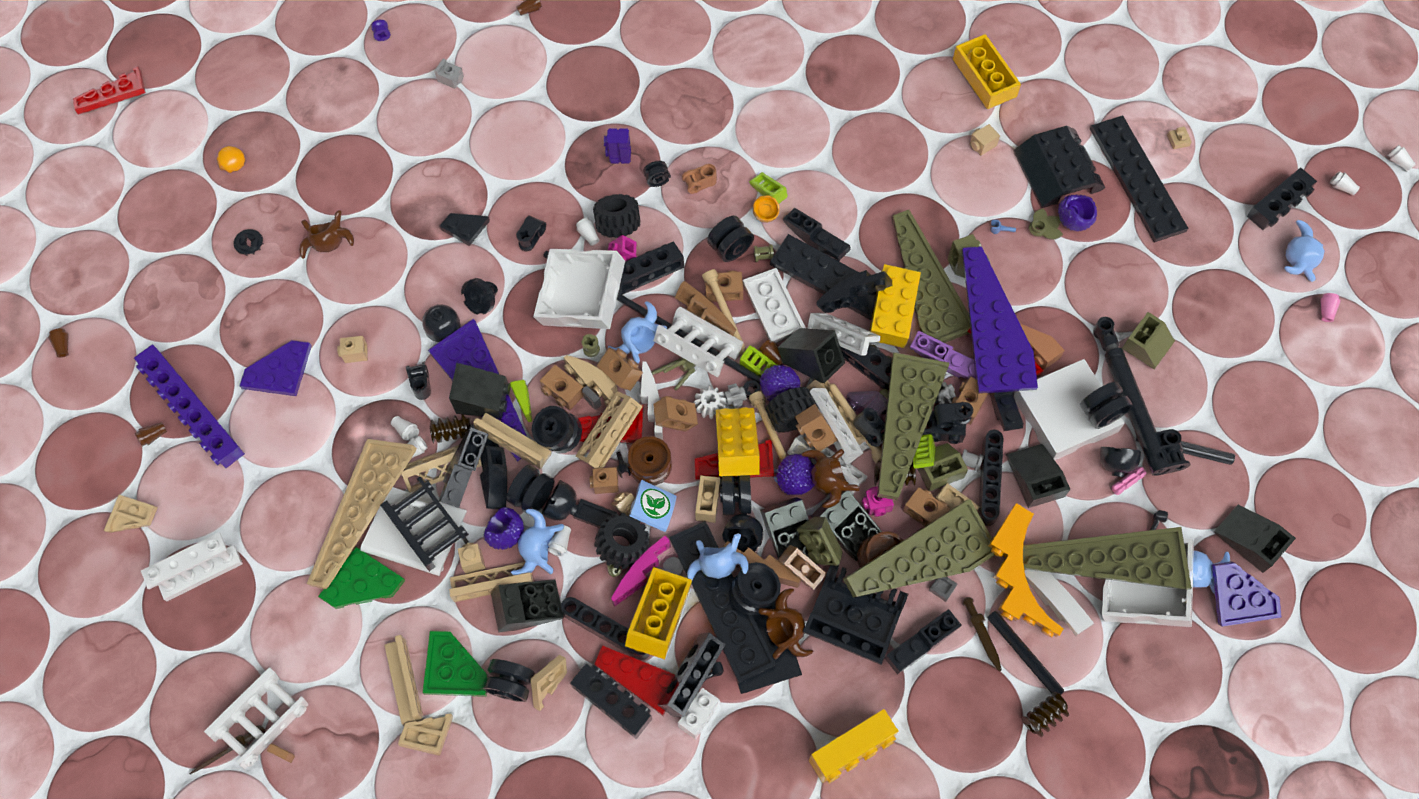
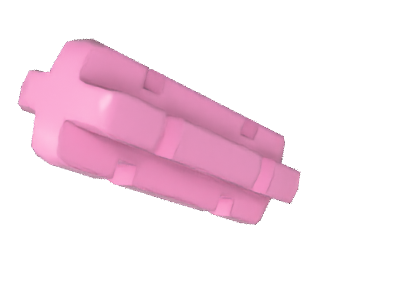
M1143 467L1136 468L1132 473H1129L1119 482L1115 483L1111 490L1116 495L1121 494L1124 490L1138 482V480L1145 477L1146 471Z

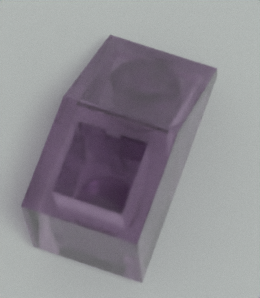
M878 391L849 392L847 394L846 401L853 411H857L860 414L868 407L874 409L881 419L885 416L887 398Z

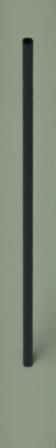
M545 251L543 257L548 259L549 251ZM617 295V301L644 317L646 316L647 309L623 295ZM657 316L655 321L656 324L666 326L667 329L673 325ZM681 329L675 332V334L682 338L688 335V333ZM696 338L691 341V343L698 347L704 344ZM712 347L707 350V352L714 356L720 353ZM729 357L723 360L724 364L749 379L757 381L760 385L761 376Z

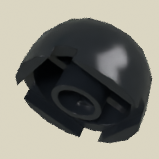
M444 304L430 307L422 318V326L426 336L435 342H441L461 328L457 312Z
M1101 447L1100 462L1105 470L1112 472V476L1124 477L1125 473H1132L1136 470L1140 463V450Z
M560 480L542 511L543 516L555 521L564 520L569 514L573 516L578 508V505L575 504L577 494L573 487Z
M747 514L735 515L728 520L722 533L724 542L729 541L731 543L733 536L739 533L741 537L737 549L741 552H745L748 548L754 552L757 551V547L761 546L763 540L761 523L753 516Z

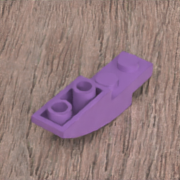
M918 331L910 346L913 351L923 358L948 362L947 372L957 378L961 376L969 380L971 376L976 379L975 362L973 359L952 350V346Z

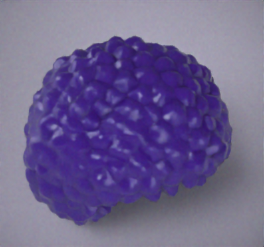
M1069 195L1059 204V219L1070 230H1086L1096 221L1097 207L1091 197Z
M774 365L767 368L761 375V390L770 402L782 392L800 387V379L790 367Z
M792 454L780 462L776 477L781 491L788 495H801L812 490L814 484L812 482L811 470L814 464L808 457H803L801 454Z
M500 508L490 518L484 530V540L490 547L498 550L513 547L518 543L521 534L524 533L522 518L514 509Z

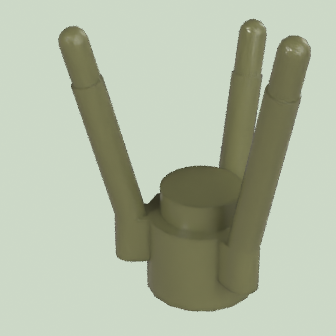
M681 357L651 373L652 375L662 371L667 373L678 366L683 372L688 371L674 388L677 391L687 378L696 371L694 368L696 365Z

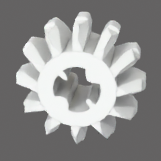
M708 386L707 391L701 388V394L696 393L695 395L696 412L702 413L703 418L709 415V418L712 419L713 415H716V410L724 409V405L727 403L724 393H718L717 387L711 390V387Z

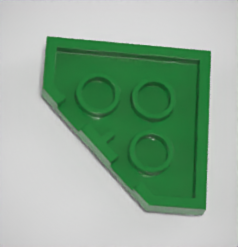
M356 547L344 562L329 587L323 589L318 597L333 608L340 609L352 604L358 605L380 598H391L405 582V579Z
M430 631L423 694L487 697V692L481 688L484 679L489 677L488 674L451 632Z

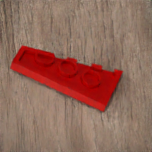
M139 67L133 68L134 72L128 75L125 73L119 75V79L111 83L109 81L103 83L97 90L93 88L73 98L76 113H86L146 93Z
M644 406L637 414L620 443H634L642 438ZM601 415L578 418L582 426V436L579 442H585ZM612 416L608 417L606 423L610 421ZM601 432L598 433V435L596 436V439H598V438L600 437Z
M770 439L766 440L765 443L758 444L760 475H750V478L774 477L772 440ZM718 453L695 458V480L700 479V476L718 477L721 479V476H719Z
M602 645L594 665L664 717L666 711L659 707L658 703L675 674Z

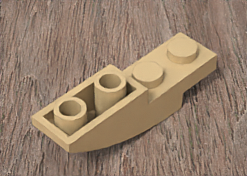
M568 355L563 357L565 370L570 375L573 374L576 377L575 380L584 388L588 386L590 389H593L598 397L602 396L605 400V405L608 406L617 392V385L594 365Z

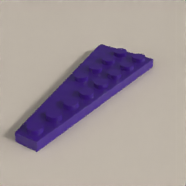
M474 319L428 350L452 382L456 363L499 374ZM506 395V412H503L502 419H496L527 437L509 395ZM510 452L512 456L517 460V462L520 459H522L514 453Z

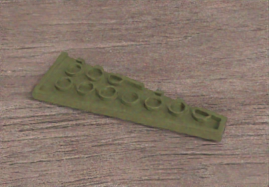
M906 210L893 215L892 220L904 268L921 272L915 302L917 303L915 312L920 331L943 343L969 334L967 332L970 328L969 313L911 211Z
M893 353L877 497L893 500L899 498L907 473L949 367L948 362Z
M1181 527L1023 545L1024 569L1186 590L1192 589Z

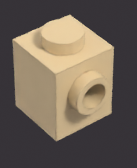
M988 124L981 129H976L972 133L970 145L974 151H977L982 156L998 145L1000 135Z
M363 336L340 338V346L337 347L339 357H342L345 363L368 361L367 342Z
M467 543L462 548H458L461 567L466 574L486 569L482 550L478 543Z

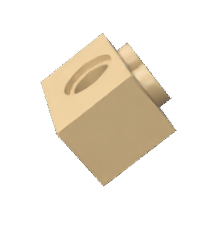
M700 476L695 512L696 521L716 523L720 478Z

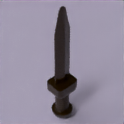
M966 597L962 604L966 606L970 615L969 624L971 627L974 626L988 658L1000 672L1002 668L999 655L983 623L985 618L983 614H978L973 604L974 599Z
M256 726L263 733H265V729L263 726ZM250 733L235 737L245 748L249 746V742L256 739ZM231 747L227 748L226 750L222 751L213 758L201 764L199 767L194 769L189 774L191 775L201 770L202 768L210 765L214 761L231 752L233 749Z

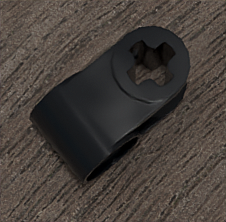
M530 215L526 217L516 234L519 248L522 251L527 252L534 248L546 230V222Z
M426 362L412 367L406 366L410 387L415 397L419 400L427 399L431 395V387Z
M968 402L936 405L934 413L937 427L948 428L968 424L973 414V406Z
M867 407L855 417L853 424L871 446L878 447L883 440L884 432L881 433V431L885 427V422L874 409Z

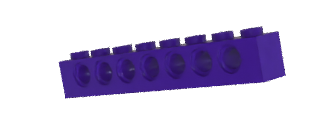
M153 344L134 357L138 363L136 368L143 375L146 373L149 376L146 380L153 388L155 386L159 388L156 392L163 400L166 398L169 400L167 404L174 413L178 411L180 414L178 419L185 426L188 424L191 427L188 431L195 439L199 437L202 440L199 444L206 452L211 451L213 455L210 457L217 465L221 463L227 468L245 454Z

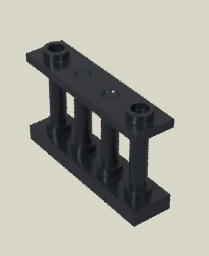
M419 477L417 480L422 487L396 505H390L386 500L380 506L430 572L436 567L432 562L435 560V556L460 538L465 544L469 543L466 538L469 534L462 525L460 527L456 525L432 493L435 489L428 480L424 482ZM427 493L433 502L408 520L404 519L402 521L398 516L401 514L400 511ZM439 508L444 517L421 534L413 536L410 532L412 526ZM450 523L456 532L430 551H424L421 547L424 544L423 541Z

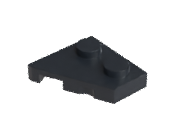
M450 213L439 227L445 233L470 246L490 222L488 216Z

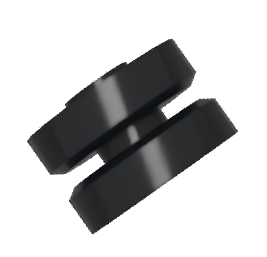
M735 215L720 221L707 237V243L712 249L717 251V254L724 262H731L742 256L754 241L753 233L747 227H744V223Z
M1111 382L1098 388L1080 403V407L1085 414H1092L1089 420L1095 429L1103 428L1115 422L1133 407L1127 396H1121L1123 390L1118 382Z
M558 406L543 408L536 414L532 423L531 431L537 444L555 453L571 451L578 445L582 436V426L577 416Z
M526 465L514 478L508 490L506 500L515 507L521 506L522 511L525 513L526 509L540 511L552 493L555 480L546 473L540 474L539 469Z
M750 475L737 476V483H734V476H721L720 500L723 505V515H734L735 502H738L741 514H751Z
M758 562L749 563L747 573L744 574L741 569L733 579L729 588V596L735 608L743 614L751 616L760 615L758 612L759 608L768 609L780 594L781 583L775 571L766 564Z
M500 659L490 660L487 671L494 677L485 678L481 689L502 699L526 702L529 690L524 685L531 684V678L535 675V672L528 667Z

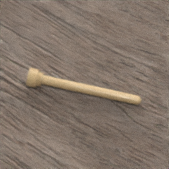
M713 269L702 274L704 282L711 286L722 313L736 328L734 337L742 341L717 284L718 274L716 270ZM744 343L742 345L740 354H744V352L746 351Z
M830 384L829 390L853 423L857 415L837 386ZM860 433V435L863 437L869 448L872 450L871 454L873 455L872 459L874 460V462L877 463V461H881V446H871L866 440V438Z
M762 391L755 392L749 396L750 403L758 409L780 461H782L787 455L765 410V396Z

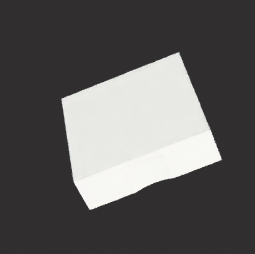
M550 249L544 271V282L539 292L533 317L543 326L610 329L625 260L617 251Z
M1085 359L1037 379V390L1016 391L1014 394L1016 404L1025 419L1033 427L1038 441L1045 446L1054 460L1071 454L1084 445L1098 442L1118 433L1125 424L1123 419L1120 418L1103 428L1095 429L1089 420L1092 414H1085L1080 407L1083 399L1102 387Z
M1184 539L1192 589L1186 590L1106 579L1103 586L1102 605L1104 621L1192 627L1193 539Z

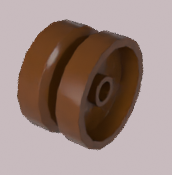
M648 436L636 440L631 445L628 452V464L632 477L638 483L643 480L654 486L663 483L669 477L672 470L671 451L662 439Z
M889 531L880 532L865 539L859 546L857 553L860 568L903 541V539Z

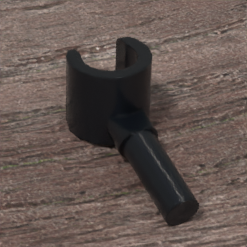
M617 452L616 455L619 462L617 471L620 478H623L622 474L624 472H628L630 476L631 472L628 464L624 463L621 452Z
M1157 511L1153 516L1154 521L1150 530H1156L1159 521L1165 523L1168 518V512Z
M716 662L713 665L712 672H709L705 681L723 674L724 669L721 662Z

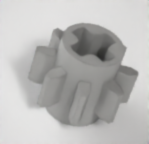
M946 382L942 383L935 404L938 402L940 404H950L953 401V397H956L952 384L947 386Z
M736 383L729 385L728 391L724 392L727 405H732L734 409L742 407L743 401L747 400L743 386L738 387Z

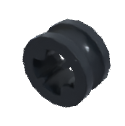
M749 380L744 384L743 388L747 399L753 394L750 393L749 387L755 389L754 393L760 391V385L757 381Z

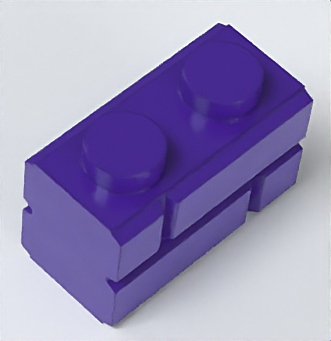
M609 128L607 136H604L606 157H609L611 164H619V162L621 164H629L631 162V145L628 128H620L619 130L617 128Z

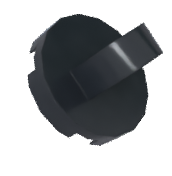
M473 278L463 284L461 295L464 294L465 301L463 302L471 312L477 315L480 313L486 314L494 308L495 295L498 292V288L494 283Z

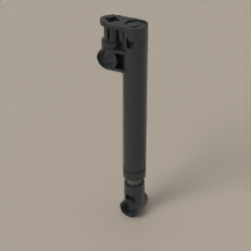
M1101 317L1096 323L1093 335L1099 339L1102 349L1106 351L1104 356L1115 382H1118L1123 390L1121 396H1127L1133 404L1132 409L1127 414L1152 475L1159 476L1188 468L1191 464L1190 461L1185 460L1182 453L1181 434L1174 429L1156 431L1122 348H1118L1119 341L1113 329L1114 321L1110 317Z

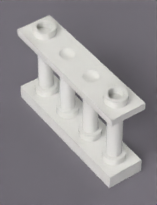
M682 307L676 310L672 322L673 325L670 328L666 329L661 325L657 326L653 340L716 377L720 375L724 364L723 360L727 356L736 359L743 345V341ZM682 329L689 334L682 338L675 334V332ZM696 337L705 343L698 347L691 343V341ZM712 346L721 352L714 356L707 352V350Z
M217 533L141 570L147 588L151 589L158 585L163 599L169 601L243 563L237 548L234 545L226 548L221 533Z
M270 667L204 731L214 742L218 739H223L238 753L241 758L237 763L244 770L252 766L258 760V756L296 717L298 718L305 713L306 707L309 705L302 696L295 701L277 684L280 678ZM271 690L289 707L281 717L261 700V697L267 691ZM255 706L273 723L265 733L245 717V713L251 707ZM234 723L241 724L257 739L248 750L229 733V728Z

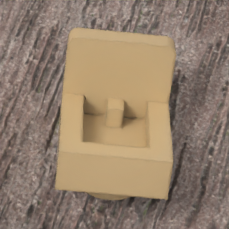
M621 492L615 496V501L611 505L620 514L626 513V516H629L635 497L629 492Z

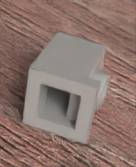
M442 59L434 70L438 82L454 89L462 82L464 77L462 68L448 63L446 59Z

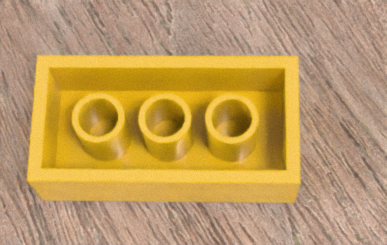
M986 34L955 47L953 61L987 109L1018 96L1021 83Z
M884 264L882 271H885L892 279L893 286L877 291L869 331L881 336L879 343L904 348L909 339L921 272Z
M754 408L717 409L716 433L719 476L760 475Z
M653 567L628 630L625 646L665 660L686 603L692 580Z
M883 709L812 753L809 762L821 782L828 781L830 784L840 777L841 771L845 769L847 772L858 766L859 760L862 758L866 761L876 755L878 748L882 747L884 750L892 745L899 731L886 710Z

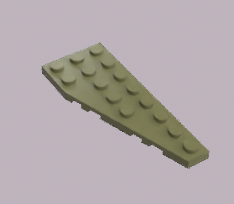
M968 499L851 573L843 580L852 596L858 597L970 572L995 555L991 552L992 548L988 546L992 537L973 503Z

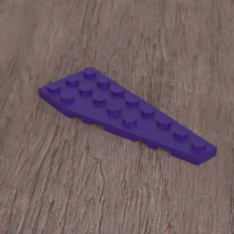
M963 248L962 256L978 394L1037 390L1038 384L1033 349L983 248Z

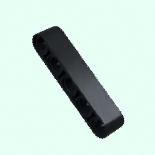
M996 429L988 431L982 443L983 459L981 462L980 507L978 514L985 526L993 525L1000 513L1004 437ZM989 439H994L997 443H991ZM988 457L995 458L996 462L990 461ZM987 475L994 476L995 480H990ZM986 493H991L994 499L988 498ZM984 512L992 513L993 517H987Z
M567 597L562 601L561 610L565 618L638 660H645L650 656V654L639 653L635 649L626 647L625 643L618 641L621 635H627L629 630L627 627L576 598ZM569 605L576 606L573 612L566 611ZM586 615L594 616L591 622L583 621ZM610 625L611 630L604 633L601 631V627Z

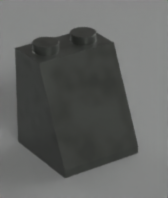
M799 328L778 347L783 364L820 383H825L845 364L835 330Z
M456 363L449 400L456 414L483 417L487 413L494 418L502 419L503 412H506L507 409L506 395L510 394L511 386L504 375Z

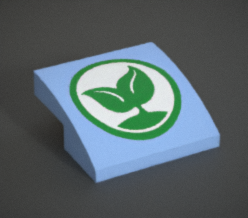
M641 480L638 484L636 497L632 502L629 516L666 532L677 496Z

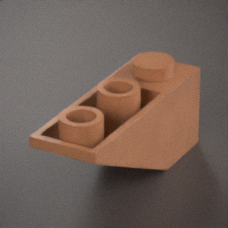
M1020 324L1033 349L1034 360L1043 371L1062 357L1065 350L1052 336Z

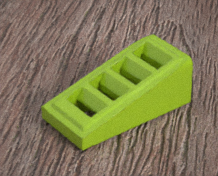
M763 172L749 181L750 185L762 196L769 195L775 198L779 204L788 196L785 186Z
M749 346L740 358V365L759 376L767 368L774 365L777 366L776 363L752 346ZM759 360L760 362L755 366V362ZM765 364L766 367H765L764 370L762 371V370H761V367Z
M526 381L510 382L512 391L526 420L532 422Z
M931 434L922 435L913 458L915 469L934 465L935 444Z

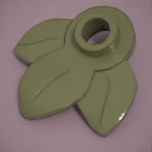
M1044 208L1034 213L1033 221L1029 225V231L1032 235L1037 237L1044 236L1050 240L1058 239L1063 235L1057 229L1061 223L1059 217L1047 216Z

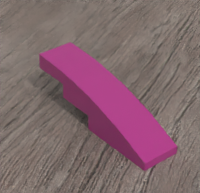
M663 536L633 564L621 580L611 597L614 606H617L647 584V577L645 575L652 571L653 567L659 566L657 557L671 547L670 541L666 536Z

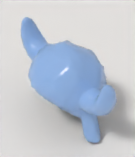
M1297 220L1296 224L1301 231V236L1294 237L1288 243L1285 255L1287 261L1293 267L1285 266L1284 269L1293 275L1304 272L1307 279L1313 282L1316 278L1312 270L1321 263L1325 250L1323 244L1316 238H1313L1312 228L1306 222Z
M647 301L645 305L648 311L645 318H630L621 329L623 344L617 348L608 346V348L610 347L615 350L619 348L627 354L631 352L634 361L640 363L638 354L646 353L656 343L653 340L657 326H659L655 324L657 311Z
M526 509V513L534 518V526L525 530L518 540V550L525 560V564L522 568L511 571V574L531 573L537 565L549 574H552L554 569L547 564L548 543L555 532L564 529V525L558 524L546 527V521L542 513L535 509Z
M735 534L732 542L722 548L704 547L702 541H696L700 556L699 559L689 566L687 578L693 580L695 574L702 570L706 576L719 579L730 575L734 571L736 564H739L742 572L746 574L748 571L747 558L742 553L736 552L741 534Z
M1194 551L1193 587L1200 588L1210 585L1212 592L1215 594L1212 564L1218 563H1213L1207 554ZM1225 552L1223 559L1219 563L1230 562L1229 552Z

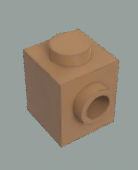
M616 467L593 469V476L589 478L590 488H594L595 494L619 492Z

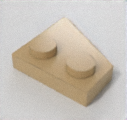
M118 495L104 531L111 533L150 526L158 507Z
M558 655L531 678L533 706L539 711L543 709L542 701L547 693L552 695L558 684L567 674L565 657Z
M445 714L444 717L433 719L431 717L420 722L405 723L398 745L440 756L453 715Z

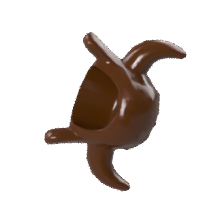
M341 210L336 211L334 219L328 223L310 226L306 220L301 221L308 232V236L300 243L299 251L302 259L305 258L306 252L311 246L318 252H331L339 247L342 238H346L350 246L354 245V237L351 231L340 227Z
M839 449L831 457H827L818 450H807L801 454L803 457L815 459L817 463L811 470L812 482L818 491L830 494L831 496L830 500L823 504V508H831L837 505L841 500V491H860L858 485L849 484L843 475L839 458L844 454L843 449Z
M793 588L785 589L778 595L775 600V609L759 608L758 611L761 615L768 616L766 619V629L770 640L778 647L773 653L774 659H777L787 648L796 657H807L814 652L813 650L801 648L799 640L805 634L803 633L805 620L797 609L787 607V598L794 592Z

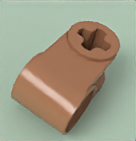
M705 164L685 172L682 175V180L686 182L688 192L694 194L714 186L717 183L715 166Z

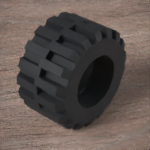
M612 194L599 199L594 204L593 213L596 229L603 236L619 238L622 235H630L637 231L641 225L638 202L634 197H630V195Z
M797 387L777 395L769 402L765 410L775 431L779 433L796 430V425L799 424L795 416L816 404L809 388Z
M616 513L612 517H607L603 521L594 543V547H597V555H601V561L605 560L607 562L606 565L610 566L612 564L616 569L619 566L622 569H626L628 566L632 567L644 554L649 543V533L645 531L646 526L644 524L641 525L639 520L626 516V513H621L620 516ZM613 536L624 537L628 540L630 546L618 544Z

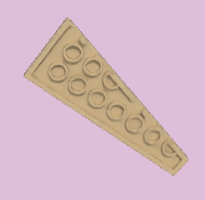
M367 439L307 581L308 585L322 589L329 587L380 508V505L384 502L416 452L417 448L414 445Z

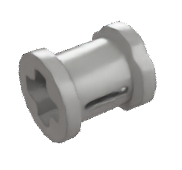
M964 449L961 457L966 466L979 471L983 455L980 454L978 456Z

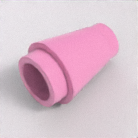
M1325 293L1320 299L1322 321L1333 322L1341 300L1337 294Z

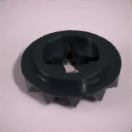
M254 229L243 230L234 239L236 251L246 256L248 254L255 255V252L261 250L260 247L264 244L262 235ZM247 239L251 241L250 247L247 245Z

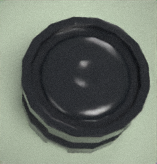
M664 161L651 162L643 169L646 182L650 187L662 186L669 181L668 178H671L667 164Z

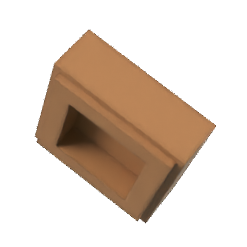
M273 743L267 749L268 752L292 763L295 757L294 754Z

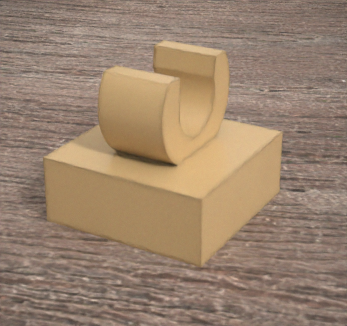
M1185 126L1178 127L1167 134L1173 149L1188 147L1192 143Z

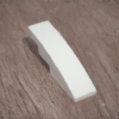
M643 361L642 404H648V422H655L653 404L660 399L647 362ZM655 422V437L663 440V427L657 426Z
M1024 570L1027 582L1046 606H1050L1060 621H1065L1075 636L1094 624L1077 601L1050 572Z

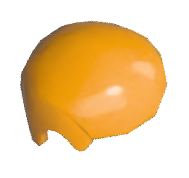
M227 146L218 152L217 163L220 170L231 173L240 170L244 166L245 156L240 149Z
M769 195L760 196L753 204V214L761 222H772L779 215V203Z

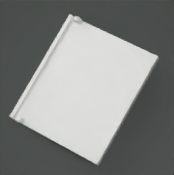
M393 487L384 502L387 500L390 505H396L412 493ZM421 496L400 511L401 514L398 516L402 521L404 519L408 520L433 502V500ZM440 502L456 525L460 527L467 510ZM380 506L361 545V551L440 576V573L444 570L443 565L452 545L434 557L435 560L432 562L436 567L429 572ZM439 508L435 509L412 526L411 534L413 536L421 534L442 519L444 515ZM448 523L423 541L424 544L421 547L424 551H430L456 531Z

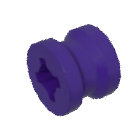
M376 20L371 24L374 38L377 41H386L390 38V30L385 20Z

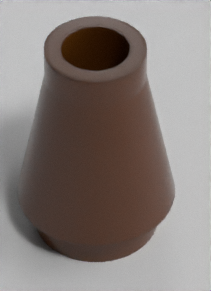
M525 0L516 6L521 16L539 11V8L542 7L539 0Z
M62 328L51 330L48 339L56 352V356L58 358L68 356V333Z
M768 339L759 350L777 365H782L783 362L778 346L774 341L772 342Z
M162 422L138 429L139 431L135 435L143 447L145 445L149 446L167 431Z

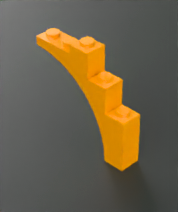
M1016 503L988 545L992 548V553L999 557H1005L993 576L997 580L996 584L1004 589L1010 588L998 610L1002 612L1001 616L1009 621L1019 620L1022 615L1024 616L1023 620L1032 626L1036 624L1041 627V632L1051 638L1053 636L1057 637L1060 636L1064 628L1053 621L1039 606L1025 577L1023 543L1027 528L1034 514Z

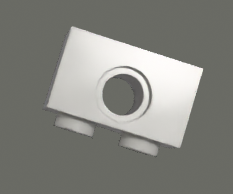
M702 688L685 716L679 720L678 727L696 740L719 707L720 700Z

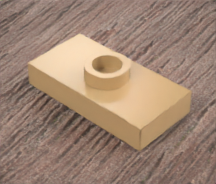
M948 483L936 496L938 501L941 500L947 503L950 509L969 499ZM971 501L975 509L978 510L980 506Z

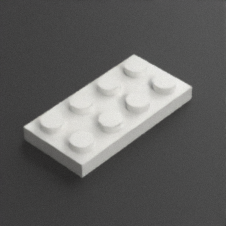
M777 268L743 280V286L768 339L777 343L789 338L799 328H806Z

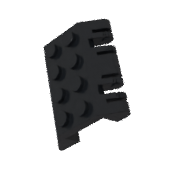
M1067 125L1035 134L1013 151L1041 209L1058 204L1063 195L1091 187L1090 194L1105 189L1100 175L1094 173L1096 168L1093 166L1094 164L1083 145H1080L1081 139L1077 131Z
M830 565L803 633L882 665L908 593L900 590L896 602L893 601L897 592L896 588L890 591L888 601L880 598L884 591L877 592V594L871 593L853 597L847 585L842 582L847 568L842 567L839 577L836 578L839 565Z

